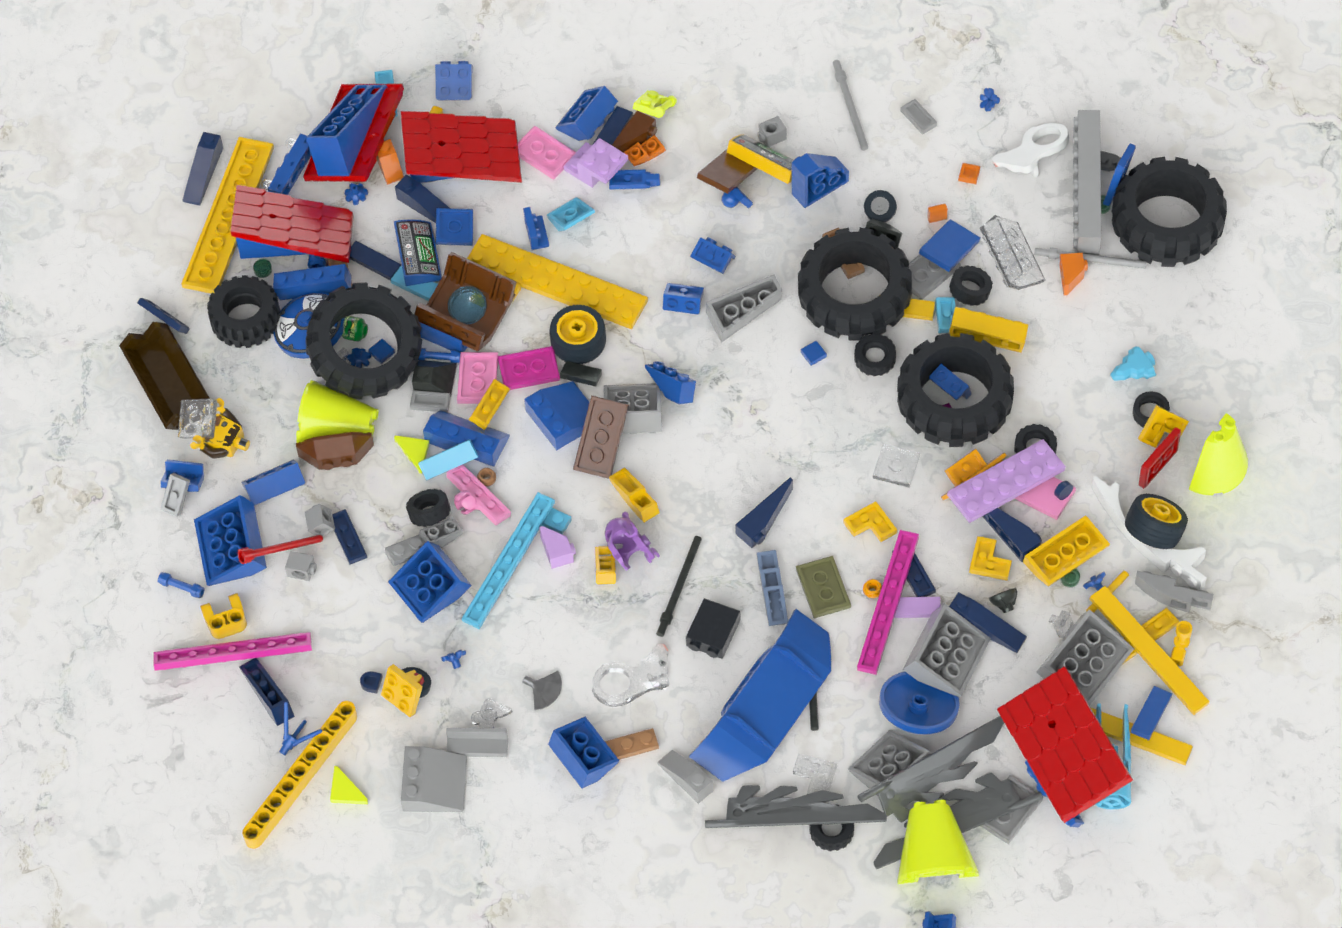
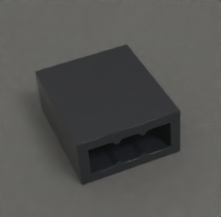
M704 598L686 635V646L693 651L707 653L710 657L723 659L740 623V611Z

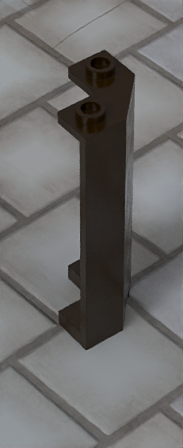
M152 322L144 334L128 333L119 347L165 429L181 430L208 416L212 410L211 405L213 403L168 324Z

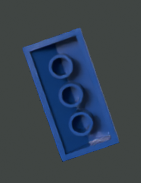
M441 410L430 416L423 430L424 440H429L431 445L445 450L470 439L478 454V458L473 460L493 467L510 437V434L490 427H486L484 430L467 419Z

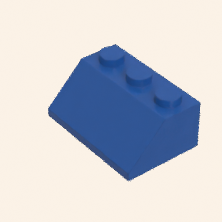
M606 86L584 90L555 128L578 141L589 140L595 135L594 131L605 122V117L614 111V106L618 100Z
M586 716L553 730L548 745L581 788L598 782L619 763V759Z

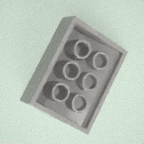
M944 603L932 612L903 670L919 682L961 697L991 638Z
M1088 610L1080 616L1037 670V673L1045 679L1065 666L1090 706L1134 648L1091 610Z

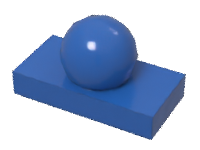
M735 187L730 193L724 192L721 201L728 208L735 207L739 201L748 209L753 205V202L738 187Z

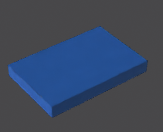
M1130 143L1118 162L1103 202L1104 205H1111L1116 187L1127 173L1136 145Z
M950 219L920 248L919 254L950 272L980 242L981 237Z

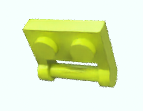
M647 90L634 102L633 109L660 118L669 107H673L677 103V99L673 95L666 97L658 94L656 91Z

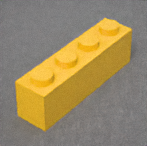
M955 307L949 333L950 336L960 337V333L973 335L974 340L981 343L982 340H985L995 347L1022 353L1029 324L1008 320L1000 316L987 315L984 312H975L966 308Z

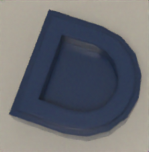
M365 672L360 678L362 689L377 694L383 678L382 673Z

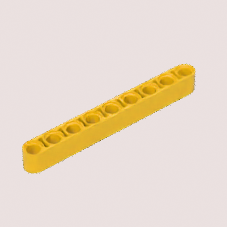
M343 701L336 707L320 728L322 733L313 737L246 824L242 834L249 848L256 849L262 845L356 722L357 713L351 701ZM347 711L351 712L348 715H344V713ZM333 727H340L337 730H332ZM322 742H328L326 745H320ZM311 757H316L315 760H308ZM304 772L303 775L297 776L298 773ZM286 788H293L291 791H284ZM281 803L278 807H273L274 804ZM263 819H269L265 823L261 822ZM252 834H256V835H257V836L254 837V838H249V836L252 835Z

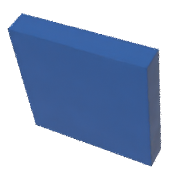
M436 208V245L473 246V209Z

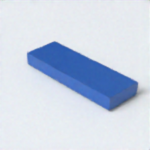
M1154 686L1130 733L1150 740L1173 693Z

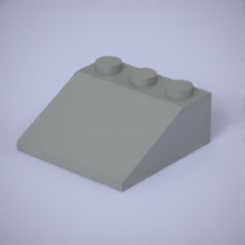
M656 383L604 385V399L629 405L622 433L662 432L661 390Z
M889 730L853 763L848 770L870 789L929 756L931 753L929 750Z
M405 746L401 790L403 811L463 812L467 756L429 747Z

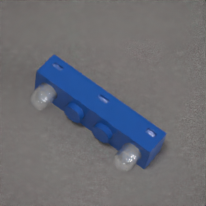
M300 133L297 139L288 138L286 140V146L291 150L289 153H286L281 167L277 168L273 180H262L261 187L272 193L289 194L311 157L306 140L307 135Z

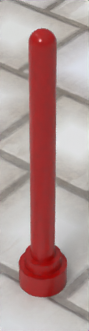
M311 536L254 550L248 547L238 550V559L241 564L250 563L255 557L320 543L323 541V536Z

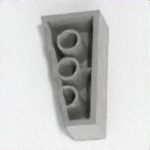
M771 275L706 302V314L721 343L780 301L782 288L775 275Z

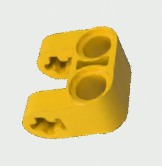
M238 593L228 596L232 607L230 610L214 615L210 603L200 606L207 627L215 639H222L245 630L247 622Z

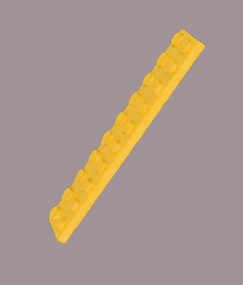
M243 137L238 138L182 280V288L211 294L214 293V289L218 285L221 286L237 245L236 237H232L230 232L236 186L259 188L274 150L273 143Z
M481 234L467 259L516 281L522 288L569 306L585 305L591 307L603 319L631 330L648 302V297L484 234Z

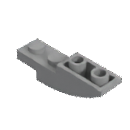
M451 517L438 524L436 523L421 529L419 535L385 547V554L392 565L396 566L408 561L427 541L443 548L460 536L463 530L455 518Z
M1137 571L1135 584L1155 600L1188 613L1191 606L1207 610L1211 609L1214 594L1204 590H1192L1185 586H1175L1176 579L1167 575L1160 576L1148 571Z

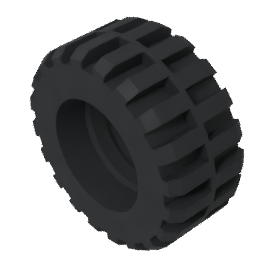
M242 275L240 278L235 276L232 277V280L223 281L222 285H218L214 289V293H211L207 303L208 316L214 334L217 335L220 341H224L229 346L233 344L236 348H241L242 346L250 348L251 345L255 344L258 346L262 344L263 340L267 341L270 339V334H273L277 327L276 322H279L280 318L279 302L273 287L268 285L263 279L259 281V278L255 276L251 278L248 275ZM253 304L260 307L254 316L240 320L228 316L239 305Z

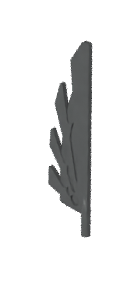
M1001 716L996 717L858 795L859 801L863 802L878 794L883 811L887 816L893 813L899 822L906 821L909 809L904 806L914 800L933 804L934 801L944 796V793L928 792L939 783L964 779L978 763L973 761L964 765L961 764L973 751L995 741L1004 724Z
M988 773L975 779L977 784L987 787L979 792L954 789L942 796V800H960L951 805L950 808L961 833L1043 799L1040 792L1020 799L1010 779L1000 781L993 773ZM904 838L884 845L873 862L876 869L901 860Z
M756 785L742 786L736 798H728L726 820H705V828L886 822L887 815L869 804L837 806L825 803L844 798L843 794L825 790L797 798H784V796L796 792L798 789L795 786H779L763 797H753L760 790V786Z

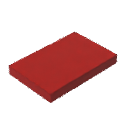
M1177 427L1170 432L1142 464L1138 485L1143 489L1149 485L1178 451L1181 430Z

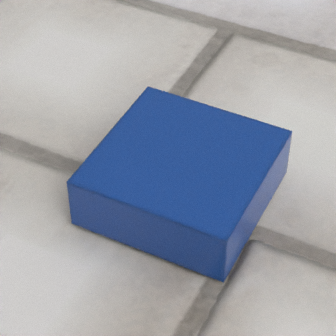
M381 339L369 348L368 352L382 364L395 354V349L385 340Z
M817 341L801 349V354L811 366L827 357V353Z

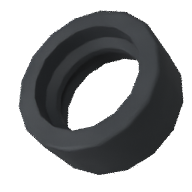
M1153 391L1144 392L1135 399L1132 413L1136 423L1144 428L1149 417L1140 412L1141 405L1153 403L1170 411L1168 400L1162 394Z

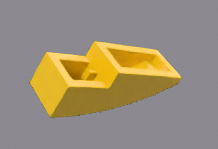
M625 467L609 477V480L624 501L643 522L660 513L657 502L646 493L645 487Z

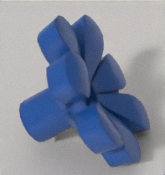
M985 88V95L980 94V100L983 101L980 103V108H985L987 112L991 111L995 104H999L1000 98L994 94V89Z
M351 183L349 185L350 189H346L344 192L346 201L350 202L353 200V205H358L359 200L365 201V195H368V190L361 183L358 185Z
M353 348L352 354L347 355L348 364L352 366L356 365V367L362 368V364L364 366H369L370 364L368 359L371 358V354L366 352L364 348Z
M1103 571L1097 577L1095 575L1090 578L1091 581L1085 583L1083 587L1085 589L1095 587L1097 591L1104 587L1101 582L1106 576L1105 572Z
M458 650L455 654L449 653L447 656L441 657L443 662H452L454 669L461 667L459 659L461 656L466 655V650Z

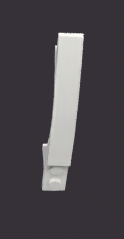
M1094 476L1092 490L1116 527L1131 544L1163 573L1170 569L1175 576H1180L1191 588H1195L1198 591L1202 590L1205 587L1206 576L1196 570V568L1204 561L1206 550L1202 547L1186 550L1159 549L1140 542L1125 527V517L1119 503L1120 485L1115 482L1109 486L1097 476Z

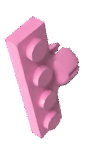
M463 464L447 472L446 477L461 491L455 495L454 504L458 510L465 508L460 511L462 514L466 515L474 510H480L495 525L511 516V511Z

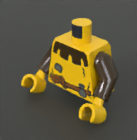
M217 398L216 402L219 404V407L213 403L211 409L213 411H220V414L217 413L204 437L195 435L192 439L197 443L192 442L190 444L192 449L200 448L201 452L212 459L226 456L233 457L237 449L247 451L250 445V441L244 439L240 422L227 408H224V401L221 398Z

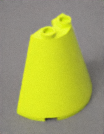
M310 380V383H307L299 407L297 420L299 422V430L296 432V441L299 443L313 437L347 432H370L373 436L375 427L372 425V422L378 419L379 410L348 397L341 392H336L317 381Z
M1227 413L1219 422L1221 430L1212 431L1205 441L1189 490L1202 495L1227 493L1236 488L1246 475L1248 456L1237 430L1236 422Z
M936 800L934 804H926V802L914 803V807L909 810L897 883H915L921 877L958 874L959 878L979 876L977 866L950 806L946 804V800Z

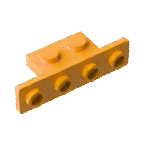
M974 449L947 468L945 473L956 487L1002 462V459L1007 455L1002 453L986 464L977 449ZM947 493L941 496L943 500L949 498Z

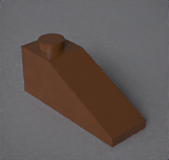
M636 111L612 146L624 153L637 142L641 145L656 134V119Z

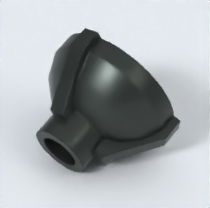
M1015 587L989 597V600L993 605L1001 609L1003 613L1014 610L1013 605L1016 602L1017 589Z

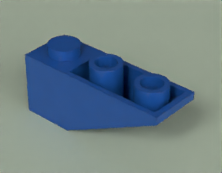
M659 361L645 365L646 370L667 399L677 404L693 403L696 381L689 378V375L679 373L677 369L667 367L663 362Z

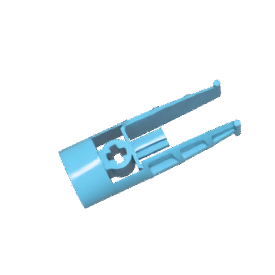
M1098 703L1096 718L1101 725V704ZM1125 704L1123 710V763L1131 775L1128 705ZM1112 744L1118 753V746ZM1131 782L1095 805L1110 810L1129 806L1131 804Z

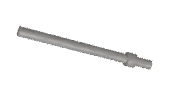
M835 60L833 61V66L836 72V81L840 84L862 150L868 149V144L846 82V73L842 70L840 61Z
M1035 248L1034 255L1046 256L1049 259L1055 260L1060 258V254L1075 253L1058 251L1057 248ZM1083 254V258L1087 262L1146 268V261Z

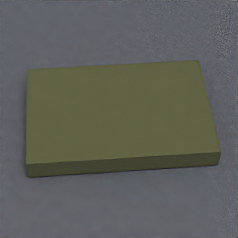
M833 556L796 566V572L813 618L851 608L850 600Z

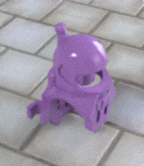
M623 512V517L614 518L606 525L605 538L606 542H608L607 546L612 552L613 557L618 560L626 571L631 568L628 560L636 551H644V556L649 563L655 558L654 555L660 557L655 548L649 547L651 542L646 535L641 536L635 524L630 520L628 512ZM614 544H623V547L617 549Z

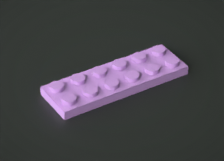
M1042 439L949 490L947 496L966 520L971 523L1065 471L1066 466L1045 440Z

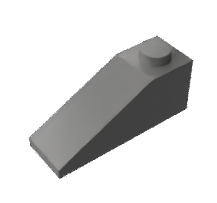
M671 750L657 762L698 804L713 792V781L699 767L675 751Z

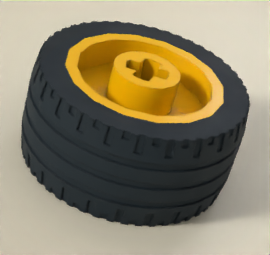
M570 305L558 311L551 321L549 330L550 343L554 353L562 361L586 364L595 360L604 350L606 328L603 318L595 309L585 305Z
M1149 493L1141 494L1135 498L1125 519V527L1134 538L1146 545L1159 549L1174 548L1180 541L1188 523L1187 514L1179 505L1167 498Z

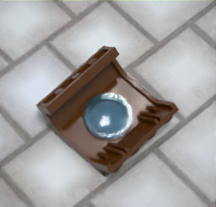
M451 252L448 254L444 274L426 305L419 303L416 306L415 315H417L420 323L462 341V345L478 352L491 341L516 295L514 291L517 282Z

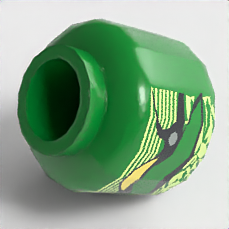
M354 316L345 317L344 332L342 334L344 339L359 342L367 336L368 325L364 319Z

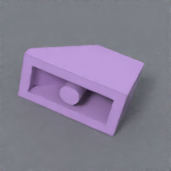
M544 526L539 527L540 537L551 568L573 563V555L576 554L574 544L569 543L567 536Z

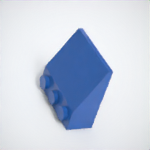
M573 381L540 389L524 399L526 412L556 451L581 437L590 402Z
M429 541L388 581L421 623H424L458 600L472 586L440 546Z

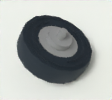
M884 190L870 193L864 202V212L870 220L875 219L885 223L893 218L897 210L895 198L888 191Z

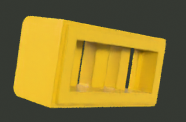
M608 546L595 547L596 583L615 584V558Z

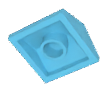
M576 197L547 214V218L558 231H565L595 213V210Z

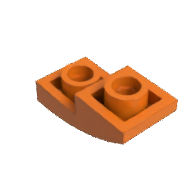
M654 135L641 145L637 142L624 153L628 155L632 165L637 166L657 157L666 149Z

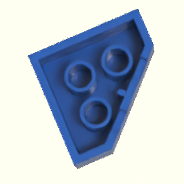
M806 153L801 157L795 158L792 162V195L804 208H807L849 182V170L835 156Z

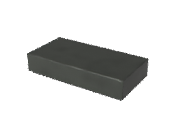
M569 361L565 362L560 372V378L595 387L602 375V369Z

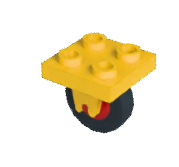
M392 664L388 667L381 695L408 717H411L416 713L419 698L429 693L431 678L427 672L420 668L406 667L401 670Z

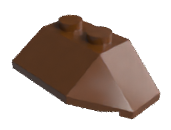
M347 432L326 435L296 443L298 457L318 470H330L336 467L357 465L374 446L372 433Z

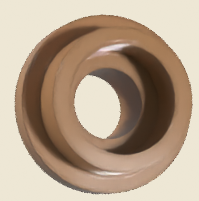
M483 468L477 474V479L484 486H491L496 481V474L490 468Z

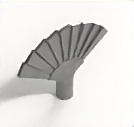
M559 671L539 680L525 676L522 682L533 689L534 710L543 709L551 705L558 698L562 685Z

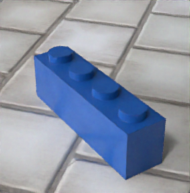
M345 264L274 273L273 289L280 301L294 299L311 292L329 294L341 286L345 287V289L350 288L352 275Z

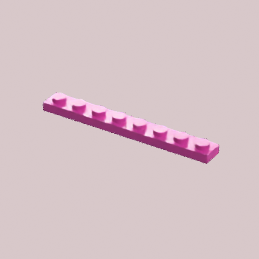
M904 530L899 531L860 655L857 671L877 675L919 540V534Z
M306 632L154 652V670H167L312 651L311 633Z

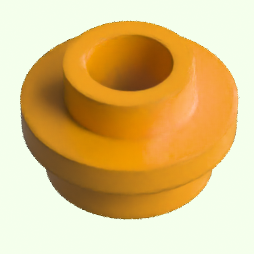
M875 579L868 580L863 585V593L868 598L879 597L882 589L881 583Z

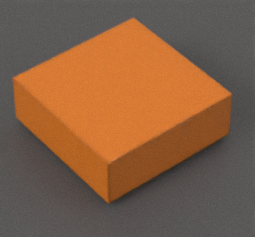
M962 163L958 181L977 184L980 166Z
M946 204L928 208L927 218L929 223L947 219L948 208Z

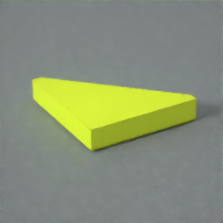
M395 435V442L400 446L403 453L413 463L418 472L422 474L418 463L426 459L430 444L429 440Z
M334 766L330 796L331 803L368 804V799L338 766Z

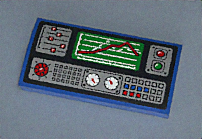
M423 220L394 221L405 286L440 281L442 276L431 222Z

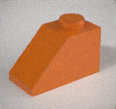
M391 139L385 140L376 159L388 185L400 181L404 176Z
M1083 253L1060 254L1059 267L1064 295H1068L1084 279V272L1088 270L1087 260L1083 258Z

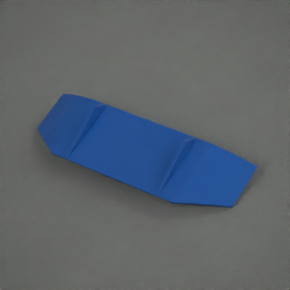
M795 609L777 641L757 659L724 705L720 720L689 757L722 782L766 763L831 672L829 633Z

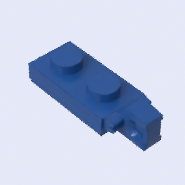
M646 169L619 170L609 180L610 190L650 188V186H660V174H651V172H646Z

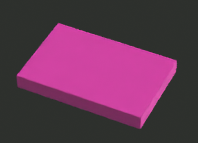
M552 346L498 356L503 384L510 388V390L560 381Z

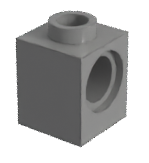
M779 116L760 123L757 135L761 142L770 147L787 139V129Z
M317 504L305 511L308 532L324 536L335 530L331 509Z
M290 551L285 566L287 577L310 581L311 575L315 574L317 568L313 555Z

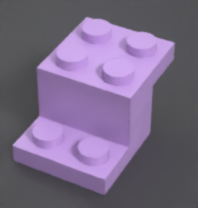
M599 138L593 145L586 142L564 165V170L593 188L599 180L606 184L628 161V155Z

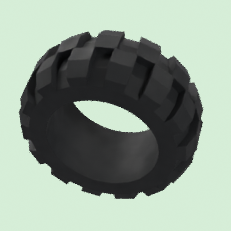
M1165 156L1152 158L1148 165L1142 162L1132 168L1129 174L1125 175L1119 182L1113 197L1112 225L1115 234L1120 237L1121 244L1130 253L1137 252L1139 260L1146 261L1149 264L1152 261L1161 262V267H1175L1177 262H1183L1184 265L1200 259V254L1203 256L1208 254L1217 245L1218 238L1222 236L1227 214V201L1223 196L1224 191L1216 178H1209L1210 173L1207 169L1199 164L1196 166L1188 164V159L1175 157V161L1166 160ZM1172 196L1191 204L1197 210L1200 217L1189 225L1169 228L1150 222L1141 214L1138 207L1143 202L1154 197Z
M860 227L859 232H850L849 228L836 230L835 236L831 238L825 235L814 243V250L809 249L800 263L798 296L801 307L806 310V317L816 327L823 326L824 333L838 339L840 335H846L849 341H859L864 335L883 334L886 332L887 325L893 327L904 316V309L910 304L912 296V271L909 269V260L902 249L895 248L894 241L884 234H881L880 237L875 236L872 229ZM862 263L863 265L870 266L879 271L888 282L886 289L881 295L863 304L839 302L830 297L822 287L825 278L843 264Z
M367 282L353 283L352 287L346 289L341 286L330 292L329 297L321 300L314 309L307 328L305 340L306 354L310 357V366L316 376L322 377L326 381L325 385L336 392H339V390L349 394L348 397L362 399L363 396H372L375 399L387 395L388 391L401 387L414 371L421 354L423 340L421 339L420 332L422 328L417 315L412 314L410 311L411 305L402 296L397 298L391 294L392 289L382 285H378V288L368 287ZM368 314L384 321L393 331L397 341V353L390 361L379 367L359 368L352 366L342 360L335 352L330 340L331 329L338 321L349 315Z
M950 333L937 335L934 342L930 343L926 340L914 348L913 354H909L900 367V376L897 383V403L900 413L906 417V423L917 434L925 433L924 438L934 444L939 445L940 441L949 443V447H963L964 442L971 441L973 445L982 442L988 438V432L994 434L1006 422V416L1011 412L1014 396V377L1010 374L1011 367L1001 353L996 355V348L985 340H982L980 343L974 340L973 335L960 333V337H950ZM942 364L951 372H961L975 377L986 387L988 394L983 400L973 406L955 409L935 403L925 394L922 388L930 380L929 376Z

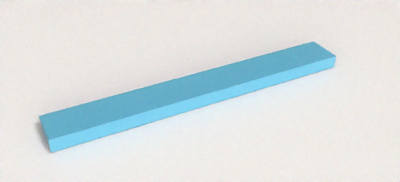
M539 492L536 494L463 615V622L477 629L481 628L539 531V527L542 526L554 506V499Z

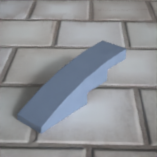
M776 550L757 552L769 626L787 624L788 616Z

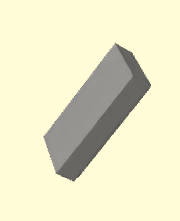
M916 99L901 107V112L922 135L937 126V121Z
M413 390L410 410L433 412L441 410L448 413L450 393Z

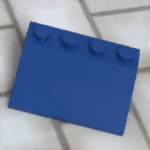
M239 495L194 519L206 585L212 586L250 577L267 568L264 555L255 557L254 560L246 564H241L238 559V550L248 547L253 550L263 548L253 502Z

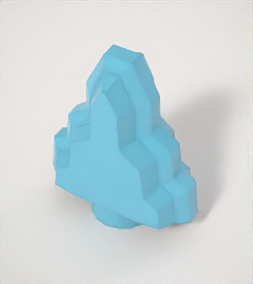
M1135 346L1128 350V355L1123 357L1122 363L1114 368L1110 376L1114 381L1126 380L1128 378L1140 379L1144 377L1149 379L1156 376L1153 367L1155 365L1154 357L1149 351L1144 353L1139 347Z

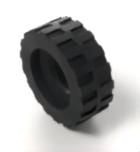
M966 265L955 270L949 288L950 293H952V296L957 301L965 305L978 306L985 303L988 299L993 282L986 271L975 266ZM971 281L977 284L980 289L970 290L963 286L962 282Z
M881 334L865 335L855 345L854 361L856 367L862 373H866V375L882 376L885 373L887 374L896 362L895 344L887 336ZM870 348H880L885 356L879 362H871L867 359L866 352Z
M1041 424L1026 425L1017 433L1014 445V452L1016 454L1026 449V443L1032 438L1044 439L1056 454L1057 438L1054 432L1047 426L1045 427Z
M427 489L420 491L406 503V510L410 521L419 527L438 524L446 519L450 514L449 512H451L447 495L442 490Z
M854 823L841 824L842 830L836 836L826 835L822 831V824L809 825L811 839L817 847L819 846L823 850L838 851L841 848L847 847L848 843L850 844L854 836Z

